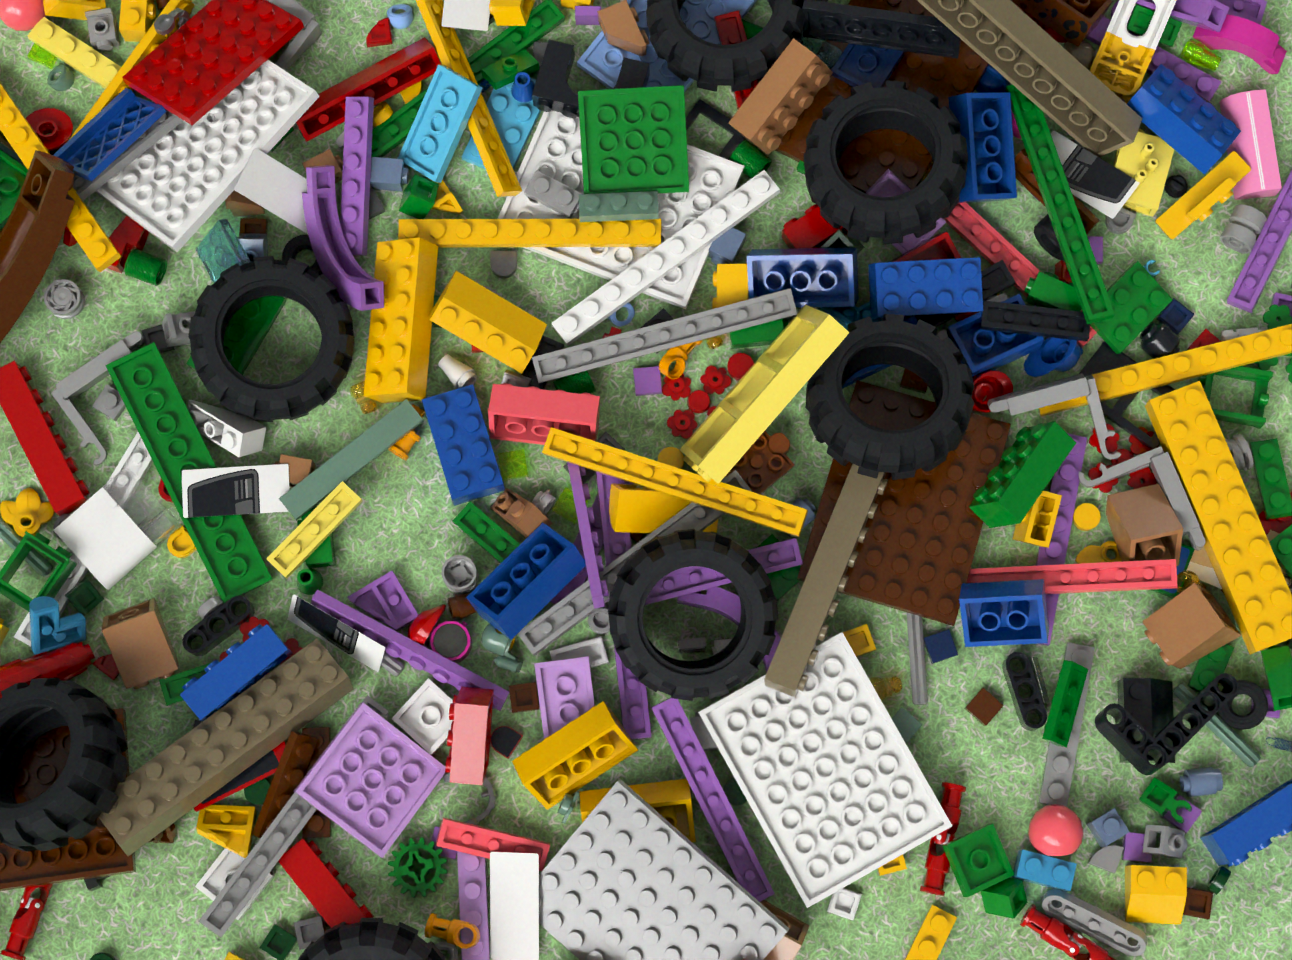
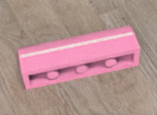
M1266 89L1240 92L1223 98L1219 102L1221 114L1226 119L1234 122L1236 127L1241 130L1227 149V154L1229 155L1235 151L1251 168V171L1233 187L1234 199L1242 200L1276 196L1282 189Z

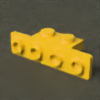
M1235 151L1231 152L1159 216L1155 223L1173 240L1198 218L1202 222L1214 211L1211 207L1217 201L1223 204L1234 194L1231 189L1251 171V168Z

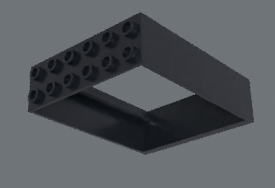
M804 0L802 8L805 15L803 37L959 58L962 40L936 17L830 3L828 0Z

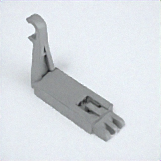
M266 0L301 19L304 28L298 32L275 62L277 66L288 72L287 70L319 38L322 31L315 16L295 0Z
M138 331L121 339L55 384L57 388L51 392L84 438L80 446L87 448L89 444L93 443L100 451L101 455L98 459L94 460L93 465L102 464L107 458V451L72 400L110 375L105 365L132 353L133 350L145 342L144 336Z
M1082 373L991 398L987 402L991 412L996 413L1008 409L1012 416L1086 396L1101 453L1107 459H1116L1121 456V453L1116 450L1113 453L1107 452L1105 439L1109 436L1113 437L1116 432L1114 430H1107L1096 382L1092 375L1084 376Z
M1161 446L1108 469L1101 463L1099 470L1102 472V476L1092 481H1087L1084 478V473L1079 471V482L1086 488H1092L1150 466L1157 483L1160 485L1183 527L1182 537L1188 535L1194 550L1199 551L1204 547L1206 541L1170 455L1168 452L1164 453Z

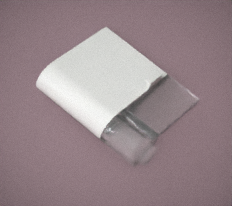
M126 466L58 525L54 532L107 590H110L182 525L178 522L181 517L172 506L166 509L133 471Z

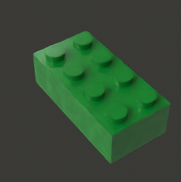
M1056 421L1023 427L1016 434V441L1013 445L1003 452L999 465L989 472L987 476L989 479L984 486L974 493V500L969 505V508L989 528L1021 523L1075 446L1076 442Z

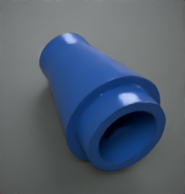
M518 73L511 87L514 99L524 103L532 100L535 83L527 73Z

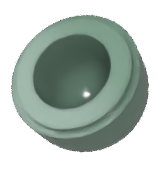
M64 64L58 65L50 72L47 83L56 91H66L74 83V74ZM61 72L60 76L53 80L54 75Z

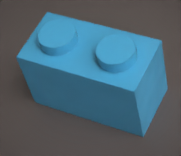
M1022 849L1018 850L1012 878L1068 892L1071 891L1077 864Z

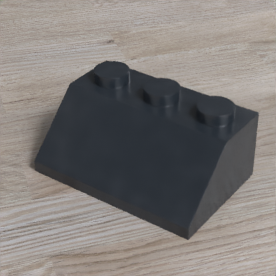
M1122 678L1117 681L1118 704L1124 707L1154 738L1174 718L1172 681L1154 678ZM1127 734V740L1135 745L1134 738ZM1165 737V742L1173 747L1172 741ZM1119 752V755H1120V763H1130V762ZM1147 755V760L1150 763H1155L1154 758ZM1175 756L1168 763H1175Z

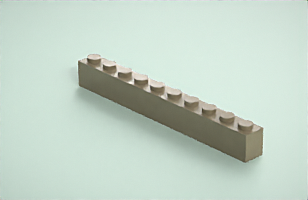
M852 464L764 678L765 686L795 698L799 690L804 691L809 678L805 673L808 666H814L819 651L815 649L818 641H824L829 626L825 624L829 615L834 617L839 601L835 599L838 592H844L849 579L848 576H845L848 567L853 568L857 561L859 552L855 550L859 542L864 543L869 530L865 525L868 518L873 519L876 514L878 504L875 501L878 494H884L888 480L884 479L887 472H879L876 479L858 474L859 466Z

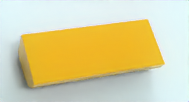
M611 483L609 498L611 526L615 532L652 533L692 502L637 484ZM718 519L705 528L703 532L712 531L717 533Z

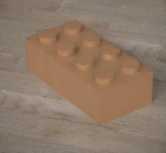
M793 38L728 124L769 156L772 151L779 147L781 139L787 131L796 125L798 117L804 109H807L812 104L814 96L818 91L827 85L833 72L816 54Z

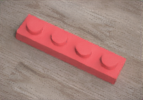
M444 817L442 818L436 846L488 859H490V852L537 853L539 855V871L544 869L550 844L547 842Z

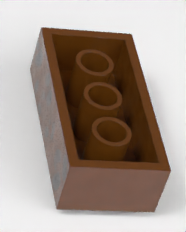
M1011 0L1025 13L1032 15L1042 22L1044 26L1054 30L1064 37L1066 41L1073 43L1077 47L1095 29L1113 2L1112 0Z

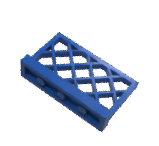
M125 88L53 156L74 166V175L92 182L167 111L162 105L136 97L131 89Z

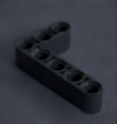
M1222 673L1218 675L1154 738L1124 707L1115 703L1109 704L1097 714L1095 726L1138 772L1143 775H1152L1165 766L1236 694L1238 682L1231 674ZM1218 684L1223 686L1225 693L1219 690ZM1200 702L1206 704V706L1208 707V711L1204 710L1201 707ZM1107 714L1115 719V724L1108 721ZM1183 719L1189 722L1190 729L1185 727ZM1127 734L1134 738L1135 745L1127 740ZM1165 737L1172 741L1173 747L1165 742ZM1147 755L1154 758L1155 765L1147 760Z

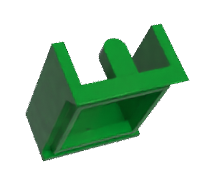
M1239 366L1198 377V381L1201 382L1209 402L1214 375L1255 382L1250 415L1213 408L1212 410L1219 421L1253 426L1261 429L1266 423V418L1263 417L1269 400L1267 388L1268 382L1273 377L1272 371Z
M26 531L25 536L0 571V594L29 612V604L33 599L10 585L9 581L30 550L34 547L59 563L36 598L41 596L55 598L77 563L70 559L73 554L58 546L55 550L48 544L51 540L39 532H36L33 536Z

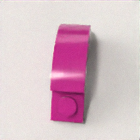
M1226 15L1220 32L1196 27L1193 38L1206 49H1226L1242 53L1253 59L1269 74H1278L1287 52L1278 44L1280 37L1256 22L1234 15Z

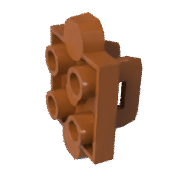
M764 431L725 477L736 470L752 492L761 495L795 466L786 455L790 449V441L783 433H775L769 436Z

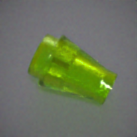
M1189 39L1180 54V57L1185 59V62L1212 71L1217 69L1221 61V57L1217 56L1198 39L1195 41Z

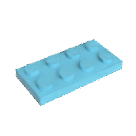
M438 64L397 159H403L404 164L432 181L441 183L483 88L445 65Z
M512 82L497 90L493 89L486 105L514 170L541 110L533 106V100L525 103L515 100L511 93V87L514 83ZM471 135L461 156L462 160L486 169Z

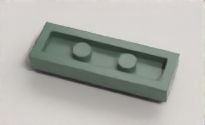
M658 191L579 194L580 222L659 219Z

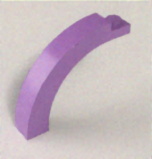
M1138 0L1136 2L1137 5L1152 11L1156 9V5L1152 0ZM1176 0L1170 18L1207 30L1220 32L1229 7L1216 0Z
M332 165L306 167L307 192H302L304 216L310 243L322 273L337 287L339 297L353 308L360 311L384 308L383 281L373 278L360 267L343 235L336 203L335 167Z
M719 587L707 589L706 595L698 591L678 596L677 598L678 604L715 612L739 626L741 617L740 598L732 592ZM776 629L774 631L776 638L769 655H765L762 659L766 673L781 639Z

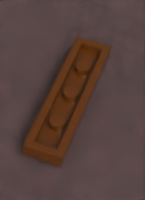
M1024 148L1014 158L1016 179L1045 206L1026 149ZM1073 195L1085 232L1088 235L1100 220Z
M330 727L302 728L303 734L312 735L318 739L304 777L331 743ZM316 810L302 828V838H331V820L319 810Z
M291 731L252 832L256 837H262L303 780L318 741L314 736Z

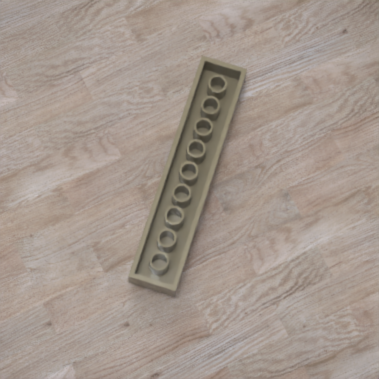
M917 0L1092 154L1101 157L1134 142L1142 118L1011 0Z
M316 638L126 777L125 782L118 783L114 793L119 798L109 814L102 812L98 816L125 854L130 856L289 738L291 731L297 732L354 690L348 675Z

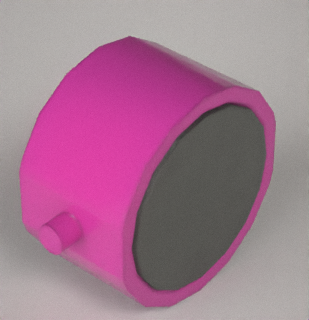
M457 621L440 623L434 628L430 636L432 651L455 663L463 661L472 649V639L466 628L468 624L464 621L462 624Z

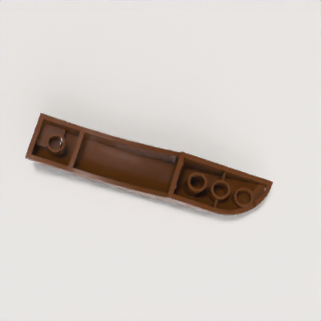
M35 150L18 200L0 233V343L18 320L40 284L59 245L75 200L68 194V191L71 190L74 184V166L56 156Z

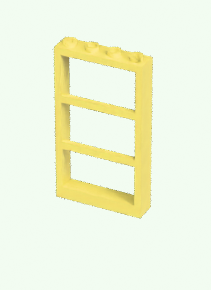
M804 305L681 447L680 451L685 454L683 460L707 482L713 479L719 484L850 332L830 314Z

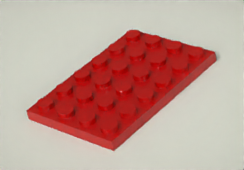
M211 0L122 78L126 85L156 104L162 105L166 110L193 126L300 32L304 25L301 19L266 0Z

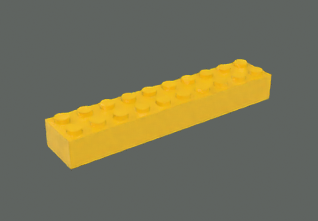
M1197 381L1150 399L1145 405L1146 411L1164 453L1168 452L1200 525L1206 541L1204 548L1249 654L1251 655L1292 639V594L1201 382Z

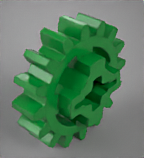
M423 837L420 838L418 844H416L414 838H409V846L401 842L399 844L401 851H392V855L396 857L395 861L388 862V865L394 867V871L388 873V876H396L397 879L392 885L394 887L402 885V894L411 890V897L416 898L418 891L421 892L423 897H427L428 889L434 893L437 892L435 884L445 883L440 878L441 874H448V870L442 868V864L447 863L448 859L440 858L439 856L442 854L443 849L434 850V841L425 845L426 841ZM420 849L428 851L434 858L425 859L421 856ZM408 853L409 859L404 866H400L403 857ZM416 859H418L419 863L425 865V868L421 869L420 876H418L417 872L411 870V867L415 866ZM436 869L433 879L427 883L429 872ZM410 876L414 878L417 886L408 884L403 877Z

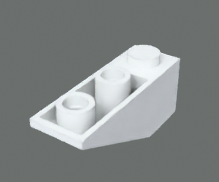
M188 400L187 408L200 434L237 457L262 451L266 432L264 425L243 414L238 413L237 415L229 410Z

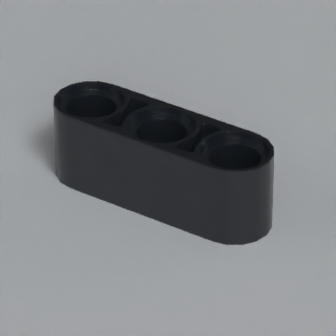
M242 596L231 598L185 633L182 639L184 649L195 656L207 654L240 629L242 623L249 622V618L254 616L255 613L253 604ZM241 603L246 604L247 610L245 614L236 616V606ZM218 620H224V629L219 633H215L213 631L214 623ZM197 636H201L203 638L202 646L198 649H192V640Z
M1013 652L1003 661V673L1021 726L1026 730L1035 731L1046 723L1047 712L1029 658L1022 652ZM1011 659H1018L1022 663L1021 672H1014L1010 668L1009 663ZM1019 685H1026L1030 688L1031 695L1029 698H1022L1019 695ZM1028 711H1035L1039 715V723L1037 725L1028 722L1026 717Z

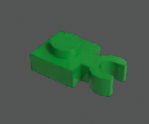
M1155 777L1139 798L1142 804L1164 817L1167 811L1171 812L1173 819L1178 823L1184 822L1183 817L1177 814L1180 808L1192 811V807L1187 801L1176 800L1179 795L1176 790Z

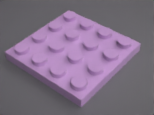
M361 702L294 792L380 858H383L445 774V766L369 706Z

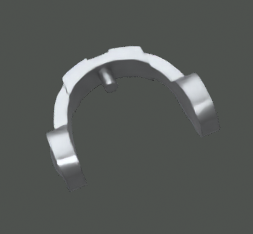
M176 8L169 14L160 15L154 22L156 32L161 35L169 34L174 29L175 20L178 17L179 21L177 24L180 28L190 19L189 13Z
M450 773L443 775L444 783L449 782ZM487 778L484 779L483 783L487 791L482 792L481 797L489 796L488 807L482 814L465 821V823L478 826V822L486 818L495 807L496 796H494L493 786Z

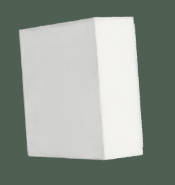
M846 888L838 890L832 894L827 912L853 921L862 894Z

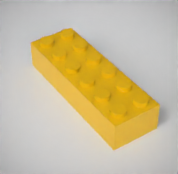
M421 237L377 242L374 278L383 281L384 308L371 310L363 396L381 403L403 402L406 399L408 401H418L426 398L432 321L429 319V314L434 305L438 246Z

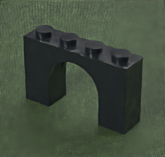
M548 40L532 93L533 106L544 112H551V110L560 112L569 118L579 117L578 95L571 90L567 83L575 58L574 45ZM624 57L617 83L613 89L646 87L650 76L649 63Z

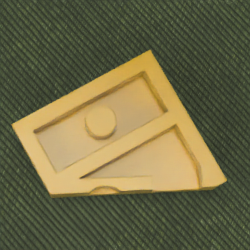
M210 805L199 811L196 827L197 833L246 858L251 849L256 808L254 806Z

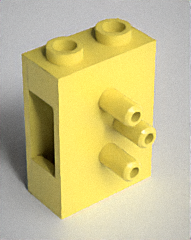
M1138 129L1133 143L1117 149L1113 166L1134 178L1137 182H1140L1123 205V208L1153 217L1159 208L1174 149L1158 135L1146 134L1142 129Z

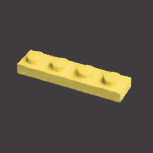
M45 17L28 34L29 40L105 89L121 68V66Z
M342 481L266 560L287 579L363 500Z

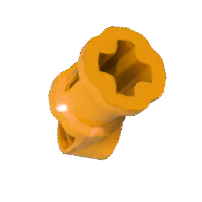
M703 341L670 348L660 360V372L670 379L679 378L685 370V362L688 360L687 355L696 345H700ZM676 360L675 367L672 371H669L670 364Z
M413 404V408L423 418L425 411ZM414 428L388 450L407 461L409 458L407 454L415 442L421 440V437L413 432Z
M435 913L430 914L425 927V937L431 938L434 936L445 939L447 943L457 945L460 948L474 947L480 939V932L476 925L458 919L450 921L439 918ZM465 927L473 932V940L468 944L463 943L459 937L460 931Z

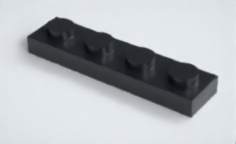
M1003 260L981 271L983 301L1015 285V281ZM962 313L915 315L917 321L920 319L934 327H938Z
M983 301L980 329L1088 341L1090 324L1086 323L1084 314L1080 311Z

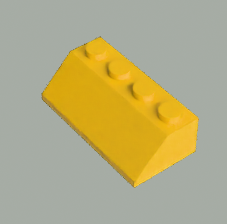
M455 270L429 314L430 321L521 374L536 352L547 326V323Z
M602 701L551 736L546 737L528 751L522 753L512 763L522 784L548 810L562 801L566 793L572 794L637 752L638 749L616 715Z
M687 779L628 785L691 842H696L691 794ZM611 788L579 791L582 823Z

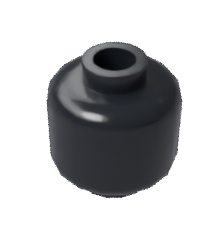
M1153 322L1140 335L1141 349L1152 359L1175 354L1180 350L1178 347L1180 336L1165 323L1155 324Z

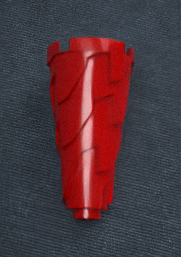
M82 642L77 644L71 643L50 652L46 651L23 660L17 659L1 665L0 699L2 698L1 691L16 683H27L30 685L31 679L60 678L62 681H69L83 673L92 665L91 660L95 658L89 644L83 646Z

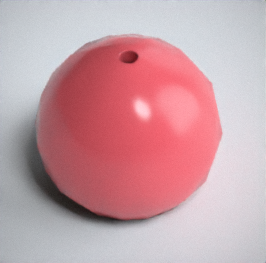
M0 0L1 20L6 26L16 31L32 30L43 17L46 18L43 0Z
M1052 804L1046 805L1035 812L1030 820L1028 835L1031 845L1039 854L1064 856L1073 854L1081 845L1083 827L1080 818L1073 810L1064 805Z

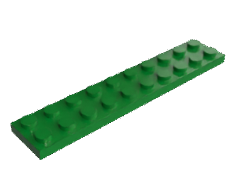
M153 342L105 365L223 603H226L235 596H242L273 581L241 514L183 517L182 470L217 468L156 344Z

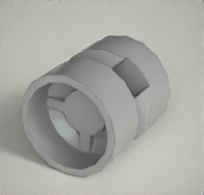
M1239 204L1234 208L1229 218L1230 223L1226 225L1219 239L1226 247L1239 253L1248 254L1251 253L1256 243V235L1261 233L1267 218L1258 209Z
M455 555L445 561L441 575L447 588L455 594L471 593L479 583V574L473 561L464 555Z

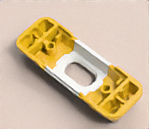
M1119 0L1090 72L1111 91L1126 96L1137 92L1176 0H1152L1156 5V9L1146 33L1142 36H1133L1127 31L1128 20L1138 0Z

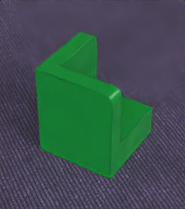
M415 174L403 191L399 211L417 219H424L435 203L439 184Z
M1007 878L980 891L985 912L1014 919L1028 903L1023 880Z

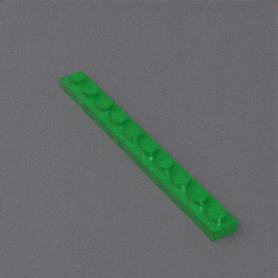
M545 0L531 10L526 26H510L467 58L477 84H480L485 79L482 76V68L523 49H528L534 42L540 40L565 21V16L552 0ZM427 89L392 114L384 123L373 129L371 159L372 157L382 158L406 140Z
M1014 85L1006 86L1005 92H1010L1012 113L1086 323L1091 324L1111 319L1115 313L1043 111Z

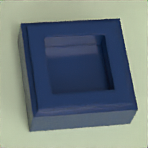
M1173 298L1156 320L1167 324L1179 334L1195 314Z
M949 629L924 637V644L931 664L958 656Z

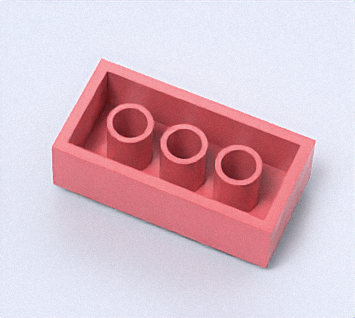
M508 383L493 384L488 409L489 438L545 445L550 428L552 427L597 441L600 396L590 393H570L564 390H544L533 386L518 387Z

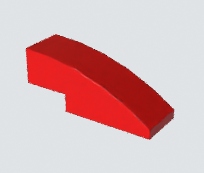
M129 216L123 219L109 237L122 257L107 267V269L119 273L123 272L127 257L133 249L143 251L150 234L148 230Z

